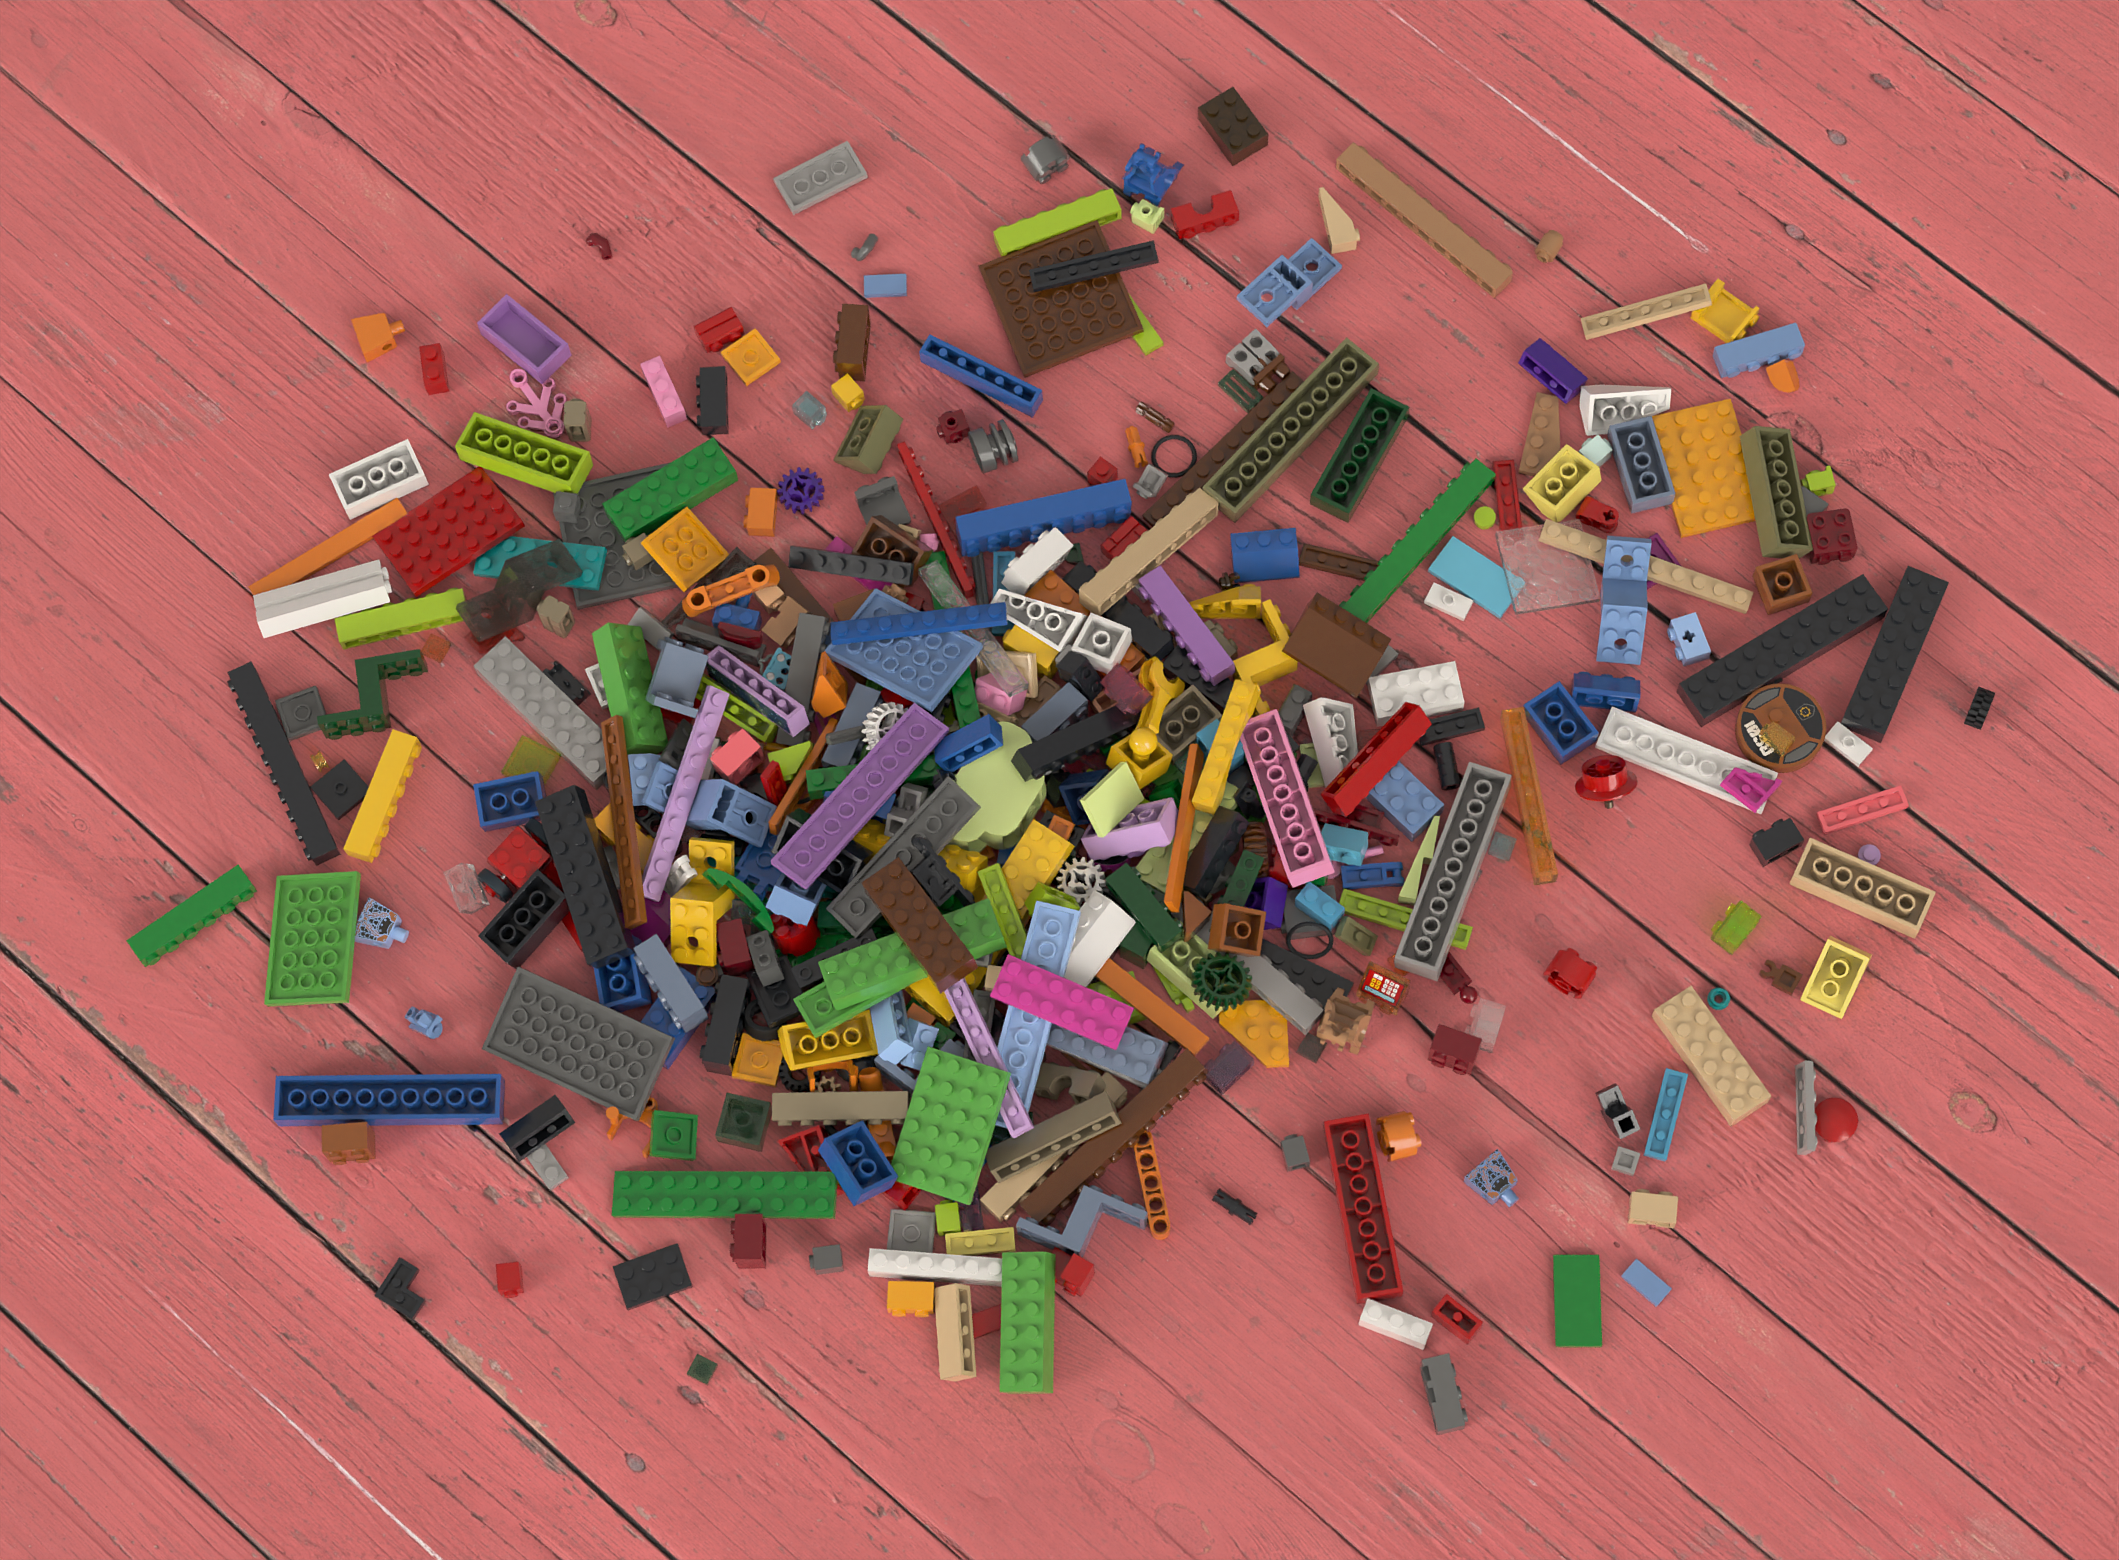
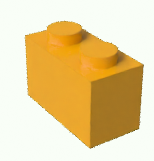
M888 1281V1313H892V1316L897 1317L906 1316V1313H915L916 1317H928L929 1314H934V1282Z

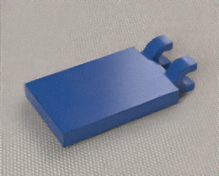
M769 829L762 847H756L749 843L735 867V872L739 873L736 877L745 885H747L748 881L756 884L753 892L761 901L764 900L768 888H774L782 873L771 864L772 858L776 855L772 853L778 835L771 834Z

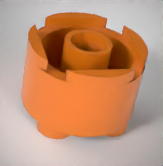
M1401 1111L1376 1119V1125H1380L1381 1130L1377 1132L1378 1142L1383 1155H1389L1388 1162L1414 1156L1417 1154V1148L1421 1147L1420 1136L1414 1132L1413 1125L1415 1122L1411 1112Z

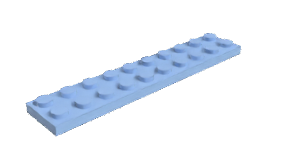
M1036 900L1021 960L1064 978L1081 912ZM1009 1005L997 1049L1008 1072L1011 1073L1010 1077L1028 1113L1052 1023ZM999 1111L995 1125L1007 1128Z

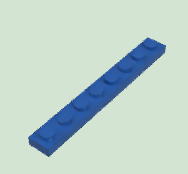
M1000 602L831 622L832 645L1004 626L1008 625L1006 603Z

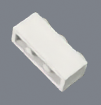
M1367 1299L1359 1320V1325L1422 1350L1425 1348L1433 1323Z

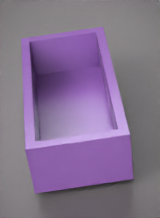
M507 294L477 322L483 337L541 384L571 356L568 343Z

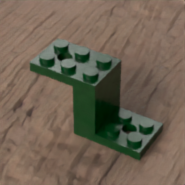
M416 649L356 659L355 667L361 709L317 716L318 725L326 739L337 740L345 735L360 736L364 732H383L387 728H391L385 679L397 680L401 676H420L424 672H428V665L421 650Z

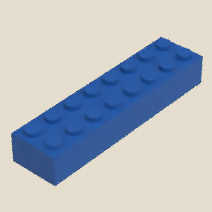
M1121 479L956 516V535L962 557H974L979 555L980 552L999 551L1007 546L1012 548L1018 547L1022 543L1030 541L1036 543L1044 531L1048 530L1050 532L1055 527L1064 535L1070 532L1081 533L1085 529L1092 527L1096 529L1102 528L1114 522L1121 524L1131 516L1132 501L1126 479Z

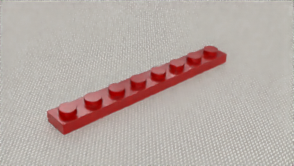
M905 441L897 444L899 456L935 534H937L941 547L945 551L947 560L965 599H969L974 596L973 588H976L971 575L968 577L966 575V563L963 557L959 558L956 553L958 546L954 538L950 540L947 534L950 532L946 520L941 521L939 516L941 514L940 507L937 502L933 503L930 497L933 495L928 483L924 484L922 478L925 476L921 466H916L914 462L916 456L912 447L908 448Z

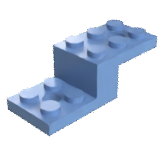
M1311 238L1289 259L1283 255L1276 259L1237 295V301L1268 327L1291 305L1298 310L1342 269V265ZM1314 263L1318 268L1315 271H1309L1306 265ZM1270 294L1273 299L1265 302L1261 299V296Z

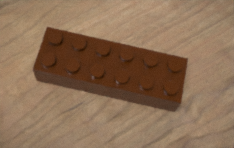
M899 857L861 882L866 894L940 994L978 968L972 954Z

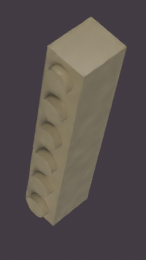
M908 1091L772 1093V1121L778 1122V1126H792V1122H801V1126H814V1122H823V1125L833 1126L837 1125V1121H846V1125H854L859 1121H868V1125H882V1121H891L892 1125H903L911 1102V1093Z
M1105 1091L1060 1114L1054 1115L1046 1121L1034 1125L1033 1129L1016 1138L1011 1137L988 1148L985 1157L991 1173L1000 1183L1121 1124L1113 1101Z

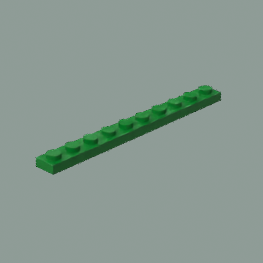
M945 551L932 552L924 567L933 609L957 608ZM968 666L951 688L959 729L980 719L970 667Z

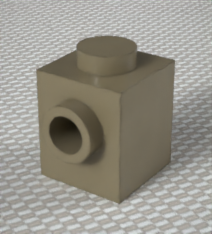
M645 533L636 538L628 539L622 546L624 551L622 558L628 566L632 565L635 570L654 560L641 544L647 537Z

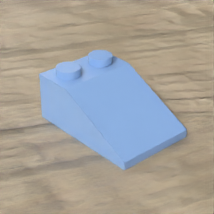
M651 753L628 755L633 806L644 805L641 802L657 762H661L658 760L660 755ZM670 785L666 788V795L668 797L672 790Z

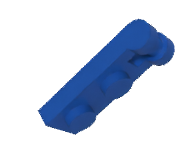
M1387 862L1361 864V866H1341L1342 889L1401 887L1405 883L1404 877L1401 874L1403 863ZM1391 871L1393 877H1387L1386 872Z

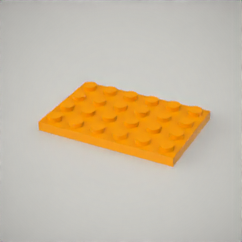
M1731 399L1652 416L1675 491V498L1671 507L1680 537H1688L1754 522L1755 515L1740 441L1741 431Z

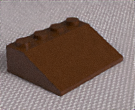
M1317 592L1304 609L1282 652L1357 698L1383 656L1391 638Z

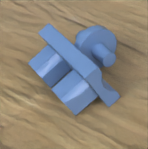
M412 1006L404 1016L411 1022L409 1025L411 1030L428 1038H438L442 1033L441 1021L443 1019L436 1014L423 1009L419 1011Z

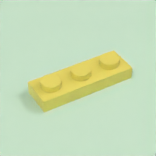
M1013 1227L945 1234L947 1254L974 1256L1016 1251Z

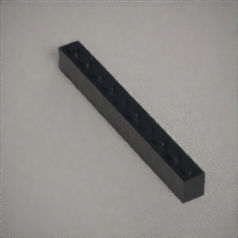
M252 661L227 672L230 677L227 683L232 693L236 692L239 697L235 699L240 711L245 710L246 712L245 723L249 730L253 729L255 735L252 736L257 748H262L264 754L261 755L265 766H270L272 770L269 776L274 786L279 785L281 791L278 792V796L282 804L287 803L289 810L286 811L291 823H296L298 829L294 831L299 841H304L306 845L303 851L308 861L313 860L317 866L341 855Z

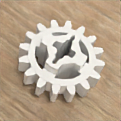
M1082 857L1081 862H1077L1076 858H1073L1072 865L1066 862L1067 869H1060L1059 872L1062 877H1057V882L1060 884L1057 886L1058 890L1074 896L1079 906H1081L1083 901L1086 902L1094 890L1103 895L1104 892L1101 887L1106 886L1105 880H1102L1105 878V874L1100 872L1101 866L1099 864L1094 866L1095 863L1092 859L1086 863L1085 857ZM1069 876H1071V881L1068 882V886H1067V880H1068ZM1077 878L1083 882L1085 881L1086 886L1081 882H1078ZM1094 878H1096V883H1095L1094 887L1092 888V882H1094V881H1095Z

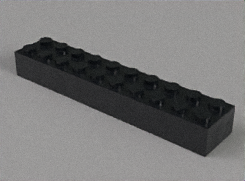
M1864 574L1680 682L1677 694L1700 727H1703L1743 703L1757 689L1785 678L1885 618L1888 608Z

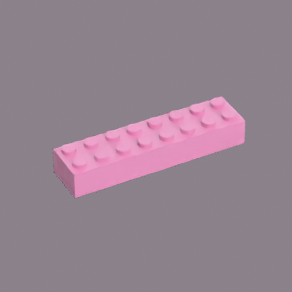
M1277 709L1249 719L1240 737V741L1243 744L1242 747L1292 887L1334 873L1335 870Z

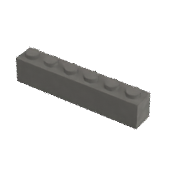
M799 613L785 693L804 706L809 723H813L816 713L811 705L813 688L821 653L827 648L825 640L826 636L830 635L831 623H829V618ZM810 724L794 737L779 727L776 743L794 746L811 741L812 732L809 731Z

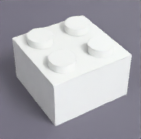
M1090 613L1071 648L1072 652L1086 657L1094 669L1114 676L1132 642L1131 628Z

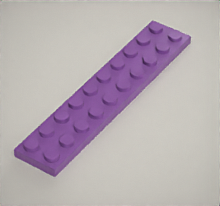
M914 703L772 858L771 864L807 890L947 735L949 727Z

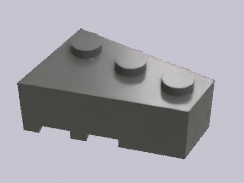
M1449 1353L1422 1359L1420 1372L1436 1434L1441 1435L1464 1429L1465 1422H1468L1465 1408H1461L1460 1399H1462L1459 1385L1456 1386V1371L1454 1364L1451 1363Z

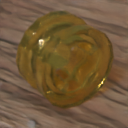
M320 750L317 751V755H310L319 772L324 767L329 768Z

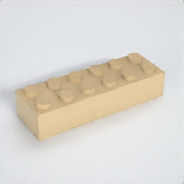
M1809 838L1789 883L1794 887L1914 939L1921 928L1936 893L1933 890L1812 838Z
M1692 986L1654 1009L1652 1014L1653 1020L1731 1127L1769 1102L1771 1098L1770 1093Z

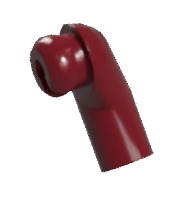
M591 233L586 238L588 246L594 247L596 245L600 248L603 260L613 257L609 241L598 233Z

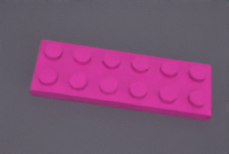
M1009 954L990 994V997L1113 1050H1117L1134 1010L1129 1005Z

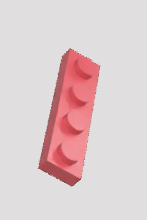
M1900 785L1819 811L1816 816L1823 834L1826 835L1906 809L1909 804Z

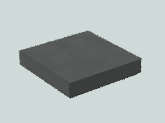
M317 686L275 700L289 741L321 730L318 725L317 716L327 714Z

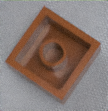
M1797 554L1755 567L1752 577L1768 615L1809 603L1812 590Z
M1214 904L1208 949L1225 953L1229 952L1230 954L1245 957L1260 956L1266 911L1231 904Z
M367 1122L321 1125L322 1153L334 1165L347 1164V1161L355 1160L356 1163H368L369 1159H376L375 1132Z

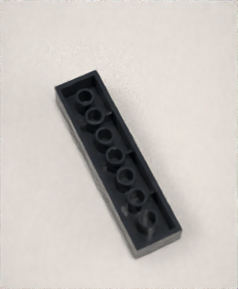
M1907 566L1841 721V724L1848 730L1879 743L1882 742L1949 582Z
M572 785L535 801L587 965L599 969L634 954L633 948L636 946L630 929L625 928L623 906L585 790Z

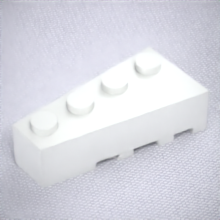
M1002 589L997 591L990 603L1005 602L1007 620L1059 652H1062L1066 645L1070 644L1072 646L1089 617Z
M1320 697L1304 704L1303 708L1326 788L1358 754L1353 704Z

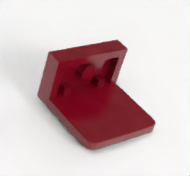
M1844 508L1807 515L1813 550L1809 555L1811 564L1825 565L1834 560L1846 562L1855 557L1858 546L1849 509Z

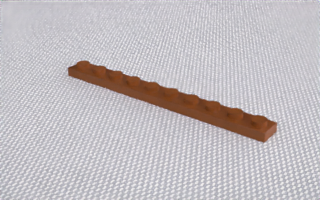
M615 715L601 722L624 922L625 928L632 930L646 923L647 916L623 717Z

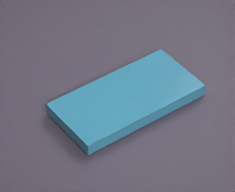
M1452 536L1428 568L1430 574L1467 598L1472 599L1473 602L1499 619L1525 586V582L1454 536Z

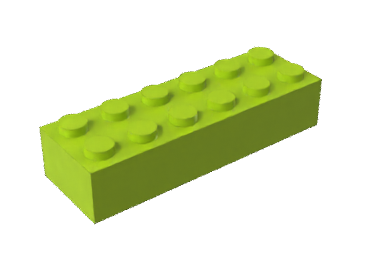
M476 412L473 413L455 445L459 459L554 493L559 491L578 494L593 467L589 451Z

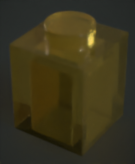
M1774 721L1770 725L1765 724L1759 733L1761 735L1759 738L1760 742L1780 757L1784 756L1795 741V736Z

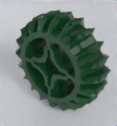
M1218 951L1214 957L1209 953L1207 959L1201 958L1200 964L1195 965V972L1191 976L1193 979L1191 986L1196 988L1194 995H1201L1199 1002L1207 1001V1008L1212 1004L1215 1006V1011L1222 1007L1224 1012H1226L1229 1006L1234 1010L1237 1004L1242 1005L1245 1001L1244 999L1249 997V991L1252 989V984L1250 983L1252 976L1248 975L1249 967L1243 968L1244 960L1236 961L1237 955L1230 958L1229 952L1222 956ZM1231 972L1236 976L1239 984H1237V981L1232 978ZM1226 976L1224 983H1221V985L1218 987L1220 979L1222 980L1223 977ZM1205 979L1212 985L1213 991L1207 986ZM1221 993H1228V994H1230V995H1220V994H1221Z

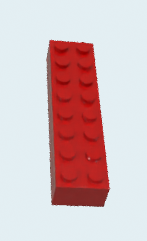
M1369 1113L1324 1121L1323 1130L1357 1304L1366 1303L1367 1299L1380 1301L1402 1297L1403 1286Z

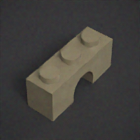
M1042 1062L1034 1092L1038 1097L1057 1100L1065 1088L1071 1087L1069 1094L1076 1104H1080L1097 1094L1103 1093L1106 1084L1097 1071H1085L1074 1066L1064 1067L1054 1062L1049 1064Z

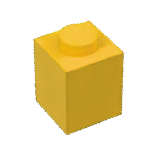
M848 373L831 385L833 396L848 413L853 409H858L865 400L864 391Z

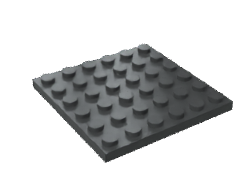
M669 463L585 481L578 492L581 501L578 524L559 521L563 542L600 546L607 549L599 591L573 588L578 610L679 587L655 559L638 570H635L632 565L628 566L622 558L624 554L622 546L625 542L606 515L602 505L605 501ZM703 577L697 583L704 582L705 578Z

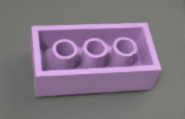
M1172 797L1140 804L1105 837H1098L1090 823L1081 840L1092 860H1106L1112 856H1125L1130 852H1144L1153 847H1165L1171 843L1175 835L1179 811Z

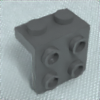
M895 476L890 478L883 477L877 483L870 486H861L854 492L856 503L866 525L872 516L877 515L884 516L897 526L899 524L907 525L911 522V517L900 495Z

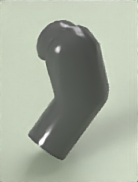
M869 234L860 249L858 247L853 248L851 257L857 259V261L864 260L873 250L878 237L875 234Z

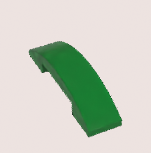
M708 868L703 872L702 875L713 886L720 889L725 884L756 914L751 922L761 932L767 930L771 934L774 931L767 909L747 885L734 876L718 869Z

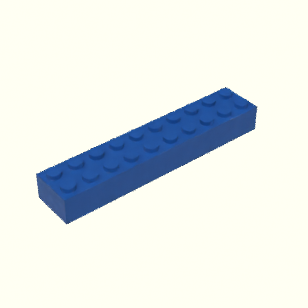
M501 1074L276 1076L273 1120L278 1126H321L367 1122L370 1126L503 1124L505 1079Z

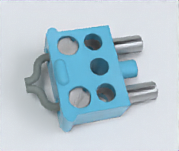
M778 648L774 655L769 654L764 659L760 658L758 662L760 664L759 672L762 677L785 692L790 668L787 664L791 662L792 656ZM772 657L763 673L764 666L762 662H766L769 658Z

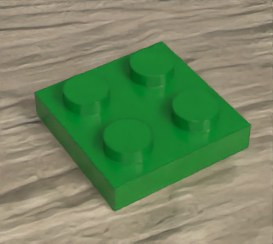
M659 1110L652 1111L649 1156L694 1161L696 1159L698 1115Z

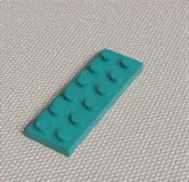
M509 536L476 558L473 574L477 577L599 591L607 549L600 546Z

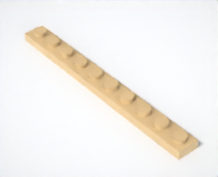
M1548 519L1545 520L1538 541L1604 564L1607 540ZM1624 555L1621 560L1630 562L1633 560V557ZM1650 556L1647 580L1743 614L1747 613L1754 592Z

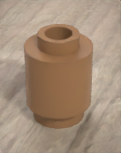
M1549 230L1548 233H1545L1535 249L1537 259L1544 263L1553 262L1563 245V236L1554 230Z

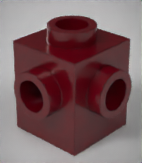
M962 409L954 412L948 411L943 413L941 417H938L939 425L936 426V430L940 439L944 437L946 444L959 443L965 437H968L970 427Z

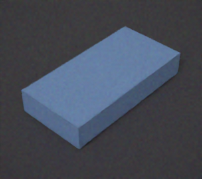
M906 274L864 275L865 298L907 296Z
M1637 1258L1621 1275V1278L1655 1307L1672 1290L1671 1287Z

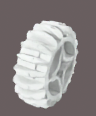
M894 702L882 703L879 707H874L872 712L866 715L868 720L863 722L866 729L861 731L866 734V738L862 741L869 743L866 749L872 750L887 733L886 731L894 726L908 708L903 709V704L895 705ZM885 716V720H883V725L881 728H879L880 722Z

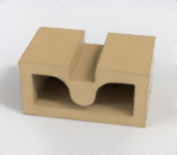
M1637 1189L1636 1192H1632L1630 1195L1628 1223L1674 1228L1676 1225L1678 1196H1673L1670 1192L1651 1194L1649 1190Z

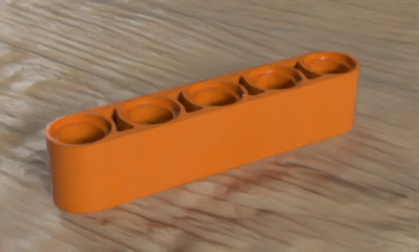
M1145 1131L1141 1136H1146L1148 1142L1146 1144L1137 1143L1133 1150L1145 1209L1148 1212L1150 1233L1155 1239L1164 1240L1170 1234V1220L1153 1137L1150 1131ZM1148 1157L1153 1160V1163L1150 1166H1143L1141 1160ZM1153 1179L1158 1184L1154 1188H1148L1145 1182ZM1153 1201H1158L1162 1204V1207L1159 1210H1152L1149 1205ZM1158 1223H1163L1167 1228L1163 1232H1157L1154 1230V1226Z

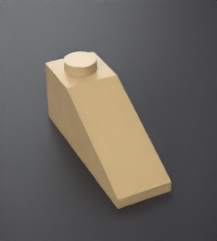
M1323 187L1319 188V202L1331 254L1356 250L1357 241H1360L1358 228L1354 229L1353 221Z

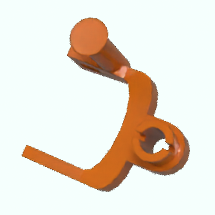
M852 1059L807 1068L810 1092H815L814 1072L820 1070L827 1072V1069H829V1072L834 1069L847 1070L849 1073V1092H858V1066L853 1065Z
M651 1096L639 1122L647 1125L650 1129L652 1111L659 1110L657 1101L651 1098ZM614 1106L606 1110V1116L610 1119L611 1123L607 1137L611 1141L624 1119H631L620 1114L618 1108ZM650 1140L642 1151L643 1157L648 1159L650 1153Z

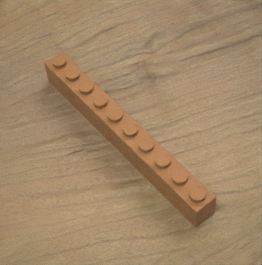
M1353 142L1336 159V169L1493 298H1496L1512 281L1513 272L1509 265L1497 260L1492 251L1485 250L1480 246L1476 238L1469 237L1464 233L1460 225L1453 224L1448 220L1444 212L1441 210L1437 211L1432 207L1428 199L1425 197L1421 198L1409 184L1405 185L1396 173L1388 171L1379 159L1372 158L1363 146H1358Z

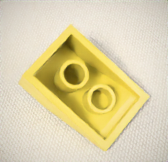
M1830 936L1800 1000L1842 1019L1872 954Z

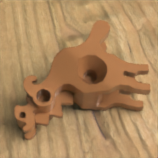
M1338 987L1327 1000L1323 1017L1317 1029L1316 1038L1323 1045L1326 1039L1330 1040L1331 1044H1340L1338 1051L1341 1052L1346 1042L1351 1043L1350 1053L1358 1055L1375 1002L1368 999L1366 1004L1361 1002L1351 1003L1350 998L1343 996L1345 990Z

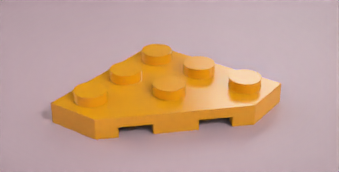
M1265 1000L1244 1001L1242 1005L1237 1004L1234 1010L1229 1006L1226 1012L1222 1010L1219 1013V1026L1232 1035L1249 1053L1251 1052L1260 1060V1063L1266 1068L1289 1067L1287 1019Z

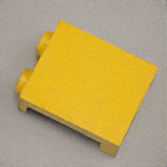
M1717 279L1708 290L1712 305L1693 310L1690 318L1725 343L1743 339L1747 334V328L1749 326L1753 327L1759 320L1758 312L1760 308L1755 306L1752 309L1724 289L1725 283Z

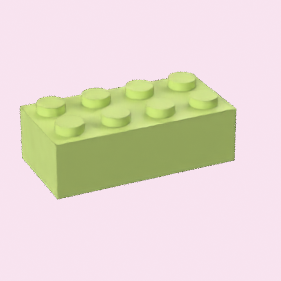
M1183 935L1181 939L1162 953L1154 945L1149 951L1147 961L1214 1019L1223 1008L1219 1007V1010L1215 1011V1006L1212 1004L1209 1008L1206 1007L1207 1001L1199 1002L1201 995H1194L1196 988L1191 986L1193 981L1191 976L1195 972V965L1200 964L1201 958L1207 959L1209 953L1215 957L1216 952L1208 949V945L1197 935L1189 942H1184ZM1231 972L1232 978L1237 981V982H1236L1237 984H1239L1238 979H1237L1236 976ZM1224 976L1222 980L1220 979L1218 987L1221 985V983H1224L1226 976ZM1205 979L1207 986L1213 991L1212 985ZM1221 993L1220 995H1230V994H1228V993Z

